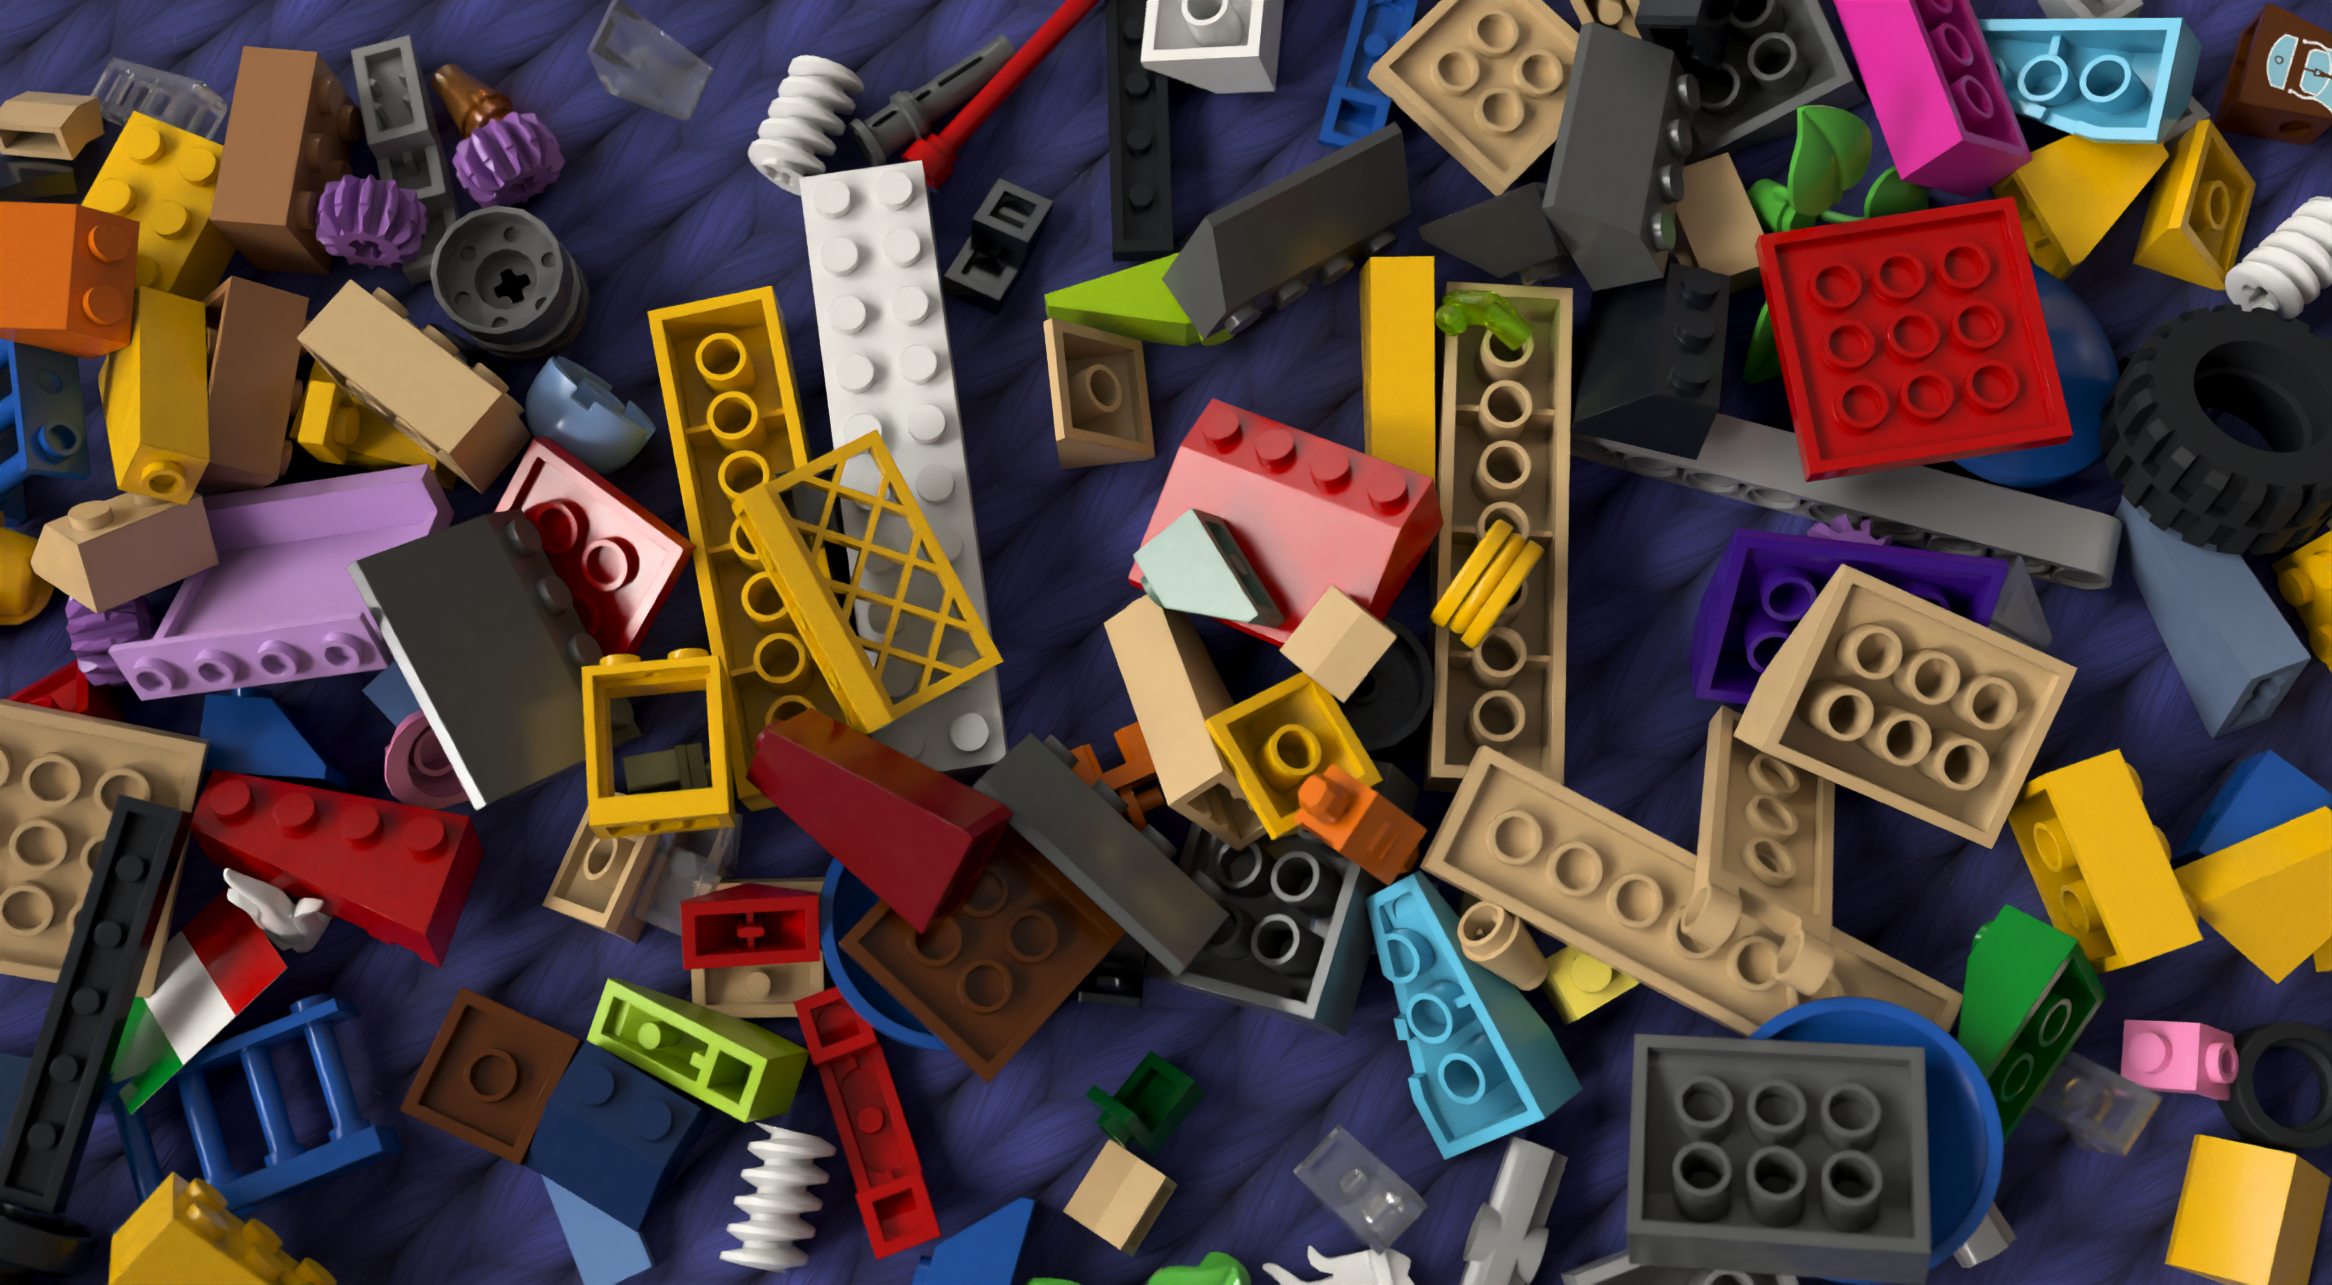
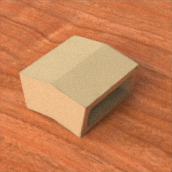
M27 91L6 100L0 107V152L4 155L74 160L87 142L105 134L99 98L95 96Z
M1331 585L1279 651L1344 703L1396 639L1397 635L1343 590Z
M1109 1139L1063 1212L1133 1257L1178 1184Z

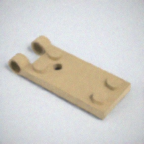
M1722 705L1709 721L1694 893L1683 913L1681 931L1717 949L1727 941L1733 932L1740 913L1767 925L1775 933L1786 937L1774 963V978L1810 996L1816 993L1824 984L1835 959V947L1832 945L1835 782L1767 754L1734 737L1733 735L1742 714Z

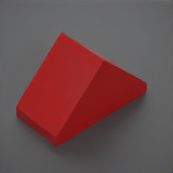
M747 882L681 900L683 970L820 961L817 892Z

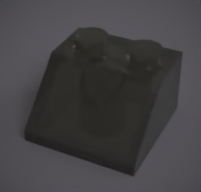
M1533 182L1418 227L1422 240L1499 278L1521 279L1523 286L1539 282L1541 287L1549 286L1577 275L1574 259L1542 209L1547 186L1545 183Z

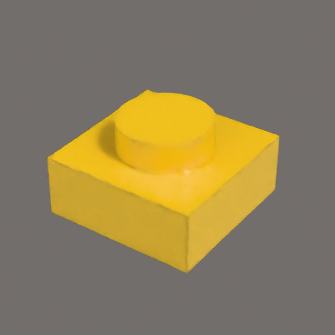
M310 380L297 442L319 462L345 465L348 446L356 442L360 430V414L356 408L357 404L336 383Z

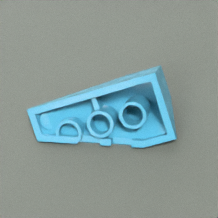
M2183 18L1977 19L2013 111L2016 114L2095 143L2160 144L2189 106L2202 45Z
M1420 870L1365 899L1382 972L1387 979L1393 982L1400 1015L1394 1018L1398 1040H1407L1414 1074L1408 1078L1412 1098L1445 1160L1547 1118L1583 1090L1552 1031L1515 985L1464 955L1457 934L1460 918Z

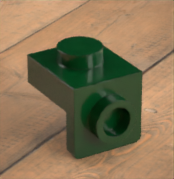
M1150 1051L1113 1097L1096 1085H1093L1085 1096L1101 1113L1095 1124L1109 1138L1125 1149L1133 1140L1155 1156L1205 1095V1092L1194 1079Z

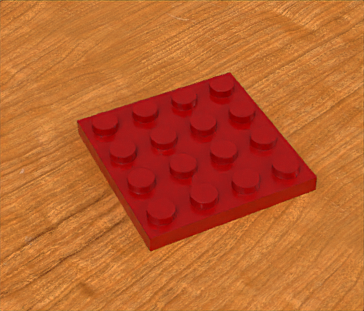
M2014 196L1758 236L1755 249L1806 482L2066 444L2073 436Z

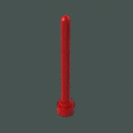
M1066 0L938 136L930 134L926 140L918 138L902 155L905 163L922 160L927 185L938 190L954 173L951 166L958 160L955 153L1100 0Z

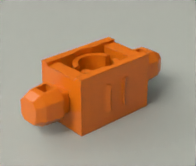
M1332 763L1324 775L1317 774L1307 777L1299 789L1298 798L1301 809L1293 821L1386 885L1390 886L1397 874L1411 871L1420 858L1418 843L1427 829L1382 795Z

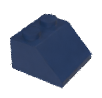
M586 1040L547 1100L524 1165L562 1186L635 1232H641L713 1116Z

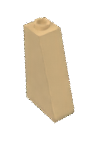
M1147 594L1133 601L1127 608L1104 622V626L1167 804L1239 851L1268 832L1204 725L1208 718L1235 704L1190 616L1186 612L1159 607Z

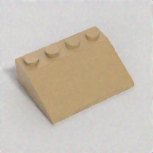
M1841 564L1760 676L1733 736L1767 754L1992 849L2078 668L1852 567Z

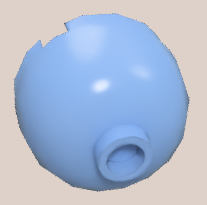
M553 356L550 357L536 376L526 397L524 413L531 434L535 438L548 436L598 474H610L626 466L641 451L656 431V427L652 420L631 400L628 401L625 409L623 403L610 393L613 386L581 365L561 356H558L557 359Z

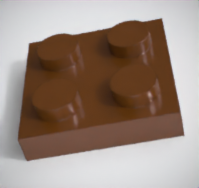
M461 987L399 1111L515 1164L524 1165L547 1100L585 1041L477 992Z

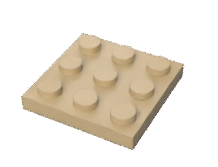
M1441 0L1371 67L1367 78L1385 95L1392 98V101L1500 200L1556 144L1579 34L1542 0Z

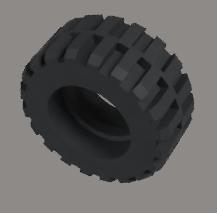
M2222 304L2215 306L2211 312L2206 306L2182 312L2179 317L2167 319L2154 329L2149 338L2143 341L2104 401L2100 414L2103 424L2099 428V438L2103 453H2109L2105 463L2113 481L2121 480L2125 485V488L2122 490L2123 496L2135 509L2141 505L2151 514L2149 518L2151 523L2163 531L2168 527L2183 534L2181 541L2196 547H2203L2206 543L2216 545L2217 552L2234 555L2243 554L2247 548H2250L2252 555L2279 552L2282 547H2296L2309 540L2316 531L2321 530L2332 518V340L2326 337L2322 341L2308 332L2311 326L2295 318L2290 320V322L2277 318V311L2256 307L2251 312L2242 311L2241 304ZM2201 407L2221 410L2242 419L2266 439L2274 452L2259 450L2231 438L2207 417Z

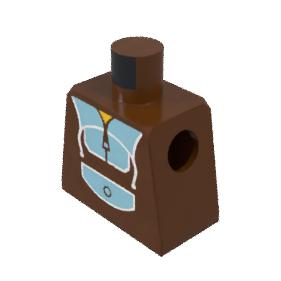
M2267 2L2240 32L2213 123L2217 130L2298 145L2312 144L2332 125V33L2277 5Z

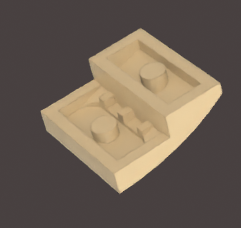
M826 877L698 880L694 883V897L749 882L817 892L819 908L822 887ZM821 940L820 961L692 969V1003L735 1018L798 1017L793 1002L828 989V967L825 962Z

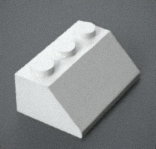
M1147 0L1140 62L1144 68L1217 94L1275 91L1284 0Z

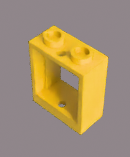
M685 648L669 652L668 659L641 661V658L636 655L616 654L601 658L600 665L583 666L582 687L589 827L597 837L602 840L736 827L726 672L720 656H708V651L704 649ZM706 690L712 788L615 797L610 699Z

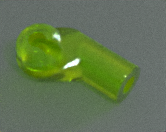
M1454 290L1442 299L1443 306L1435 313V322L1444 333L1450 336H1457L1464 333L1468 325L1485 326L1511 351L1519 348L1534 330V327L1499 294L1492 291Z

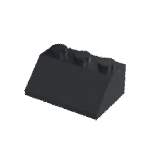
M1668 262L1666 263L1664 278L1593 292L1589 301L1571 431L1697 460L1720 406L1731 276L1712 272L1704 268H1694Z

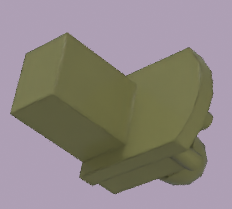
M701 743L677 745L675 749L623 757L629 795L712 787L711 761L704 762ZM732 766L733 784H735L736 782Z

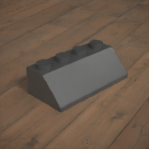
M1595 22L1581 25L1542 209L1592 290L1597 291L1664 278L1668 252L1674 248L1676 243L1674 219L1677 202H1681L1684 197L1682 174L1685 157L1690 155L1692 151L1690 129L1693 112L1698 110L1700 106V91L1696 78L1691 73L1686 74L1673 50Z
M1393 122L1204 217L1162 277V280L1204 340L1224 329H1227L1230 335L1242 331L1261 316V309L1271 304H1274L1278 310L1283 309L1305 294L1309 288L1308 284L1320 279L1323 285H1328L1349 271L1354 265L1353 261L1363 255L1367 260L1370 257H1380L1398 242L1399 239L1395 232L1411 215L1402 131L1396 122Z
M1029 733L983 775L972 789L1008 807L1014 813L1009 824L1171 973L1178 977L1229 917V914L1220 906V903L1227 895L1199 869L1189 878L1171 862L1170 859L1178 850L1151 825L1148 824L1139 832L1124 819L1121 814L1128 807V804L1102 780L1099 779L1092 787H1089L1077 776L1072 769L1079 760L1054 736L1050 734L1041 743L1032 733Z

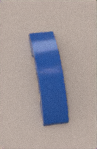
M1419 0L1356 1L1335 84H1333L1319 135V145L1341 149L1386 126L1392 98L1385 95L1367 77L1371 67L1411 30Z

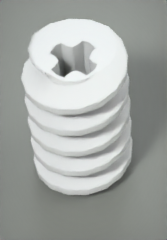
M798 56L792 60L788 69L790 77L782 80L778 89L780 97L772 100L768 110L770 118L762 121L759 127L758 135L760 139L753 141L748 151L751 163L760 173L779 187L801 196L800 177H803L804 174L811 176L821 175L826 170L823 162L816 158L814 153L823 156H833L835 152V144L824 133L839 136L843 135L846 125L834 112L842 115H852L855 110V103L844 92L861 95L864 91L862 81L853 71L841 64L816 56Z
M2322 196L2310 198L2308 202L2304 203L2292 214V217L2287 218L2276 228L2274 233L2265 238L2258 248L2253 249L2243 258L2242 263H2238L2226 274L2225 287L2233 304H2241L2242 311L2251 312L2253 308L2261 307L2277 311L2276 317L2280 319H2293L2303 311L2304 304H2310L2320 295V289H2326L2332 284V199Z
M756 1123L770 1133L771 1137L768 1140L749 1142L748 1150L762 1159L764 1165L762 1167L742 1169L741 1177L755 1186L757 1192L756 1194L737 1196L733 1203L751 1216L749 1221L728 1224L727 1232L742 1241L743 1247L741 1249L721 1251L720 1259L768 1271L787 1273L786 1268L804 1266L809 1260V1256L804 1251L793 1245V1240L812 1238L816 1232L812 1225L799 1217L800 1213L818 1211L822 1208L823 1204L819 1198L808 1192L806 1188L809 1185L827 1183L830 1176L813 1164L814 1158L835 1155L836 1147L821 1137Z

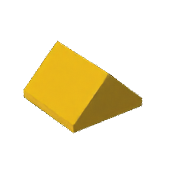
M2210 119L2198 120L2168 151L2170 156L2158 170L2133 264L2213 290H2226V274L2235 265L2256 183Z
M1304 671L1208 718L1204 722L1206 729L1272 840L1305 830L1293 821L1301 809L1298 791L1307 777L1317 774L1324 775L1331 763L1370 788L1383 780L1332 694Z
M2202 1134L2195 1135L2165 1264L2225 1285H2308L2331 1178L2297 1154Z

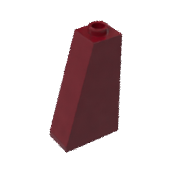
M809 708L785 721L781 718L776 719L763 729L755 741L754 748L757 753L746 776L749 782L920 934L925 933L963 908L1014 814L1004 804L813 708Z

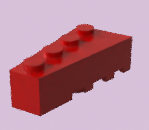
M213 769L194 811L190 826L192 834L211 863L270 884L300 900L303 898L323 900L322 908L318 912L333 919H336L338 916L366 929L370 936L392 946L396 943L418 953L420 959L442 968L484 854L470 816Z

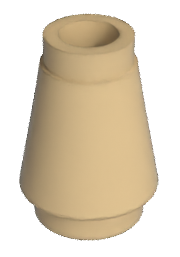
M1484 901L1476 903L1465 912L1459 922L1457 934L1461 942L1462 951L1467 958L1510 983L1515 984L1521 990L1534 989L1545 980L1549 972V963L1518 916L1512 915L1505 909Z

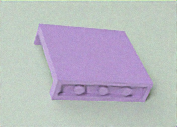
M429 464L202 497L219 564L185 578L152 640L115 644L110 647L108 652L141 701L387 669L390 667L394 656L353 581L347 566L356 560L449 527L455 513Z

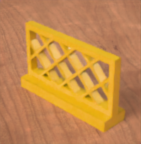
M877 429L769 483L764 484L762 482L738 494L731 508L853 729L869 735L1003 662ZM869 451L881 473L876 496L839 485L846 461ZM835 467L831 482L816 477ZM800 484L827 493L818 526L792 518L780 494ZM887 488H889L897 503L884 500ZM836 496L872 507L863 540L826 529ZM881 511L905 518L909 524L913 535L907 555L871 543ZM800 533L814 537L810 550ZM823 540L859 551L849 585L823 576L816 563ZM919 546H921L928 561L916 558ZM868 554L903 565L894 599L858 588ZM913 569L938 577L945 590L938 613L903 602ZM832 591L846 595L842 609ZM855 598L891 609L881 643L858 637L849 623V617ZM951 603L960 620L948 616ZM900 612L935 623L926 657L891 647ZM948 627L969 634L981 659L962 669L936 661L944 628ZM864 650L878 654L874 667ZM887 657L922 667L916 693L895 705L881 682ZM932 671L948 675L946 678L928 687Z

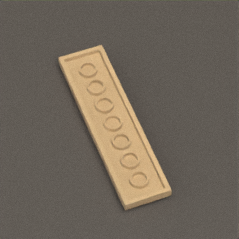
M1486 745L1478 748L1420 866L1426 872L1484 902L1505 909L1510 914L1518 916L1526 924L1746 1038L1775 1015L1805 1002L1828 997L1853 996L1887 1001L1920 1014L1938 1025L1948 1034L1962 1005L1963 994L1832 927V945L1835 947V959L1832 969L1821 988L1810 996L1776 980L1773 976L1774 963L1786 937L1775 933L1767 925L1743 913H1740L1738 922L1727 941L1717 949L1684 934L1681 931V920L1685 908L1694 893L1696 855Z

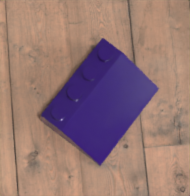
M1736 528L1701 600L1687 653L1694 698L1748 704L1760 676L1841 564L1852 567L1988 628L2009 570L2008 562L2003 559Z

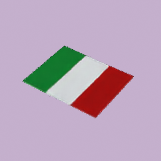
M230 886L220 893L167 943L152 997L148 999L135 996L110 1071V1074L114 1073L110 1078L113 1084L135 1076L118 1092L130 1115L288 968L263 930L255 924L251 916L228 900L227 893L228 889L231 888Z

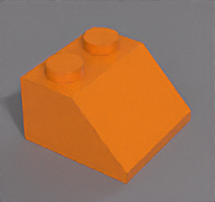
M0 201V339L89 360L130 346L140 222L78 204Z

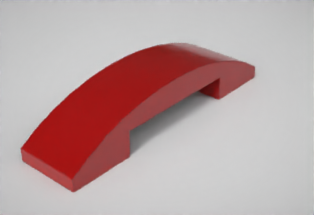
M837 987L793 1002L813 1065L819 1070L858 1191L855 1195L876 1260H881L942 1237V1231L922 1162L877 1030L865 1022L849 1006Z

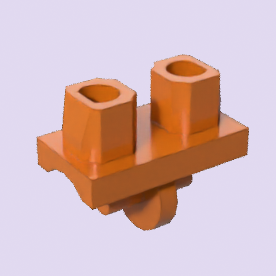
M1137 721L1114 733L1115 741L1125 761V764L1102 773L1090 743L1070 750V752L1079 760L1072 771L1089 787H1092L1099 779L1109 786L1128 804V807L1122 812L1121 816L1129 820L1130 824L1141 832L1147 826L1143 813L1163 805L1165 802L1158 786L1134 795L1132 791L1159 779L1141 727Z

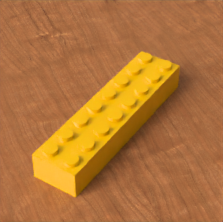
M771 285L647 311L690 542L697 546L693 552L711 654L720 656L726 672L731 759L738 798L751 812L776 807L769 798L746 779L757 753L754 748L755 741L767 725L776 719L781 718L785 721L809 708H813L851 727L731 508L738 494L762 482L766 484L775 480V474L791 472L813 461L785 319ZM822 548L819 551L816 563L824 577L837 581L835 567L825 548ZM832 591L842 609L840 593Z

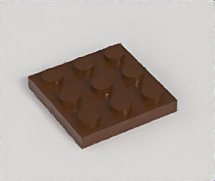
M1008 823L963 908L925 933L920 934L886 902L880 899L839 942V947L988 1085L1117 944L1126 931Z

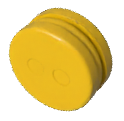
M1501 519L1497 520L1489 529L1430 616L1431 621L1442 628L1449 622L1450 629L1457 634L1464 633L1460 640L1472 649H1476L1544 553L1543 547L1530 539L1526 545L1525 538L1521 534H1511L1514 527Z

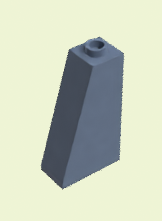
M2122 494L2121 502L2114 515L2123 525L2119 548L2212 739L2269 719L2311 659L2310 654L2240 554L2217 552V546L2206 543L2203 547H2196L2181 541L2183 534L2170 527L2165 531L2161 530L2149 521L2151 514L2141 505L2135 509Z

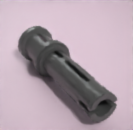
M999 34L992 41L985 44L984 47L965 57L912 93L906 90L896 92L890 96L891 104L863 122L856 118L848 124L849 132L856 146L872 167L885 166L887 164L886 157L912 140L916 141L918 138L925 140L928 138V133L932 131V124L974 98L1017 53L1016 49L1004 35Z

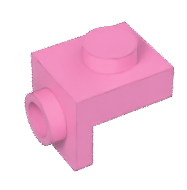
M2124 1020L2120 1086L2133 1090L2198 1094L2214 1100L2230 1099L2229 1084L2236 1079L2239 1068L2238 1055L2234 1047V1037L2232 1034L2202 1023Z

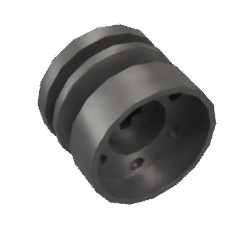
M496 205L471 211L449 226L435 247L430 270L435 298L447 315L462 330L466 331L479 346L498 358L526 364L548 359L572 344L585 325L591 299L586 275L547 225L523 209ZM522 289V293L525 299L518 302L519 295L517 291Z

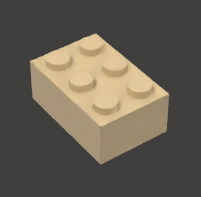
M350 279L301 332L297 339L340 387L483 494L532 438V435L519 418L524 409L506 393L509 387L495 373L481 363H477L471 369L463 360L456 356L459 350L448 338L430 325H427L421 331L406 318L409 315L407 309L389 293L378 287L370 294Z

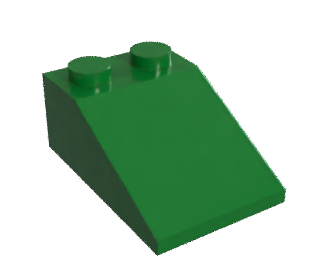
M2008 904L2004 905L1994 921H1988L1981 926L1972 942L1971 954L1967 961L1957 1040L1979 1067L1990 1087L2001 1120L2003 1146L2107 997L2078 939Z

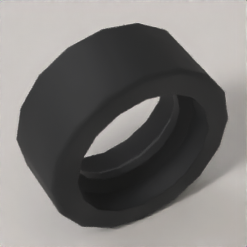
M2300 1021L2253 1026L2234 1036V1047L2239 1061L2237 1077L2229 1084L2230 1099L2217 1100V1104L2230 1126L2250 1143L2278 1151L2322 1148L2332 1143V1035L2322 1028ZM2286 1046L2296 1049L2309 1060L2318 1075L2321 1090L2318 1110L2310 1121L2300 1126H2285L2276 1123L2265 1114L2255 1097L2252 1078L2256 1061L2262 1053L2273 1047Z

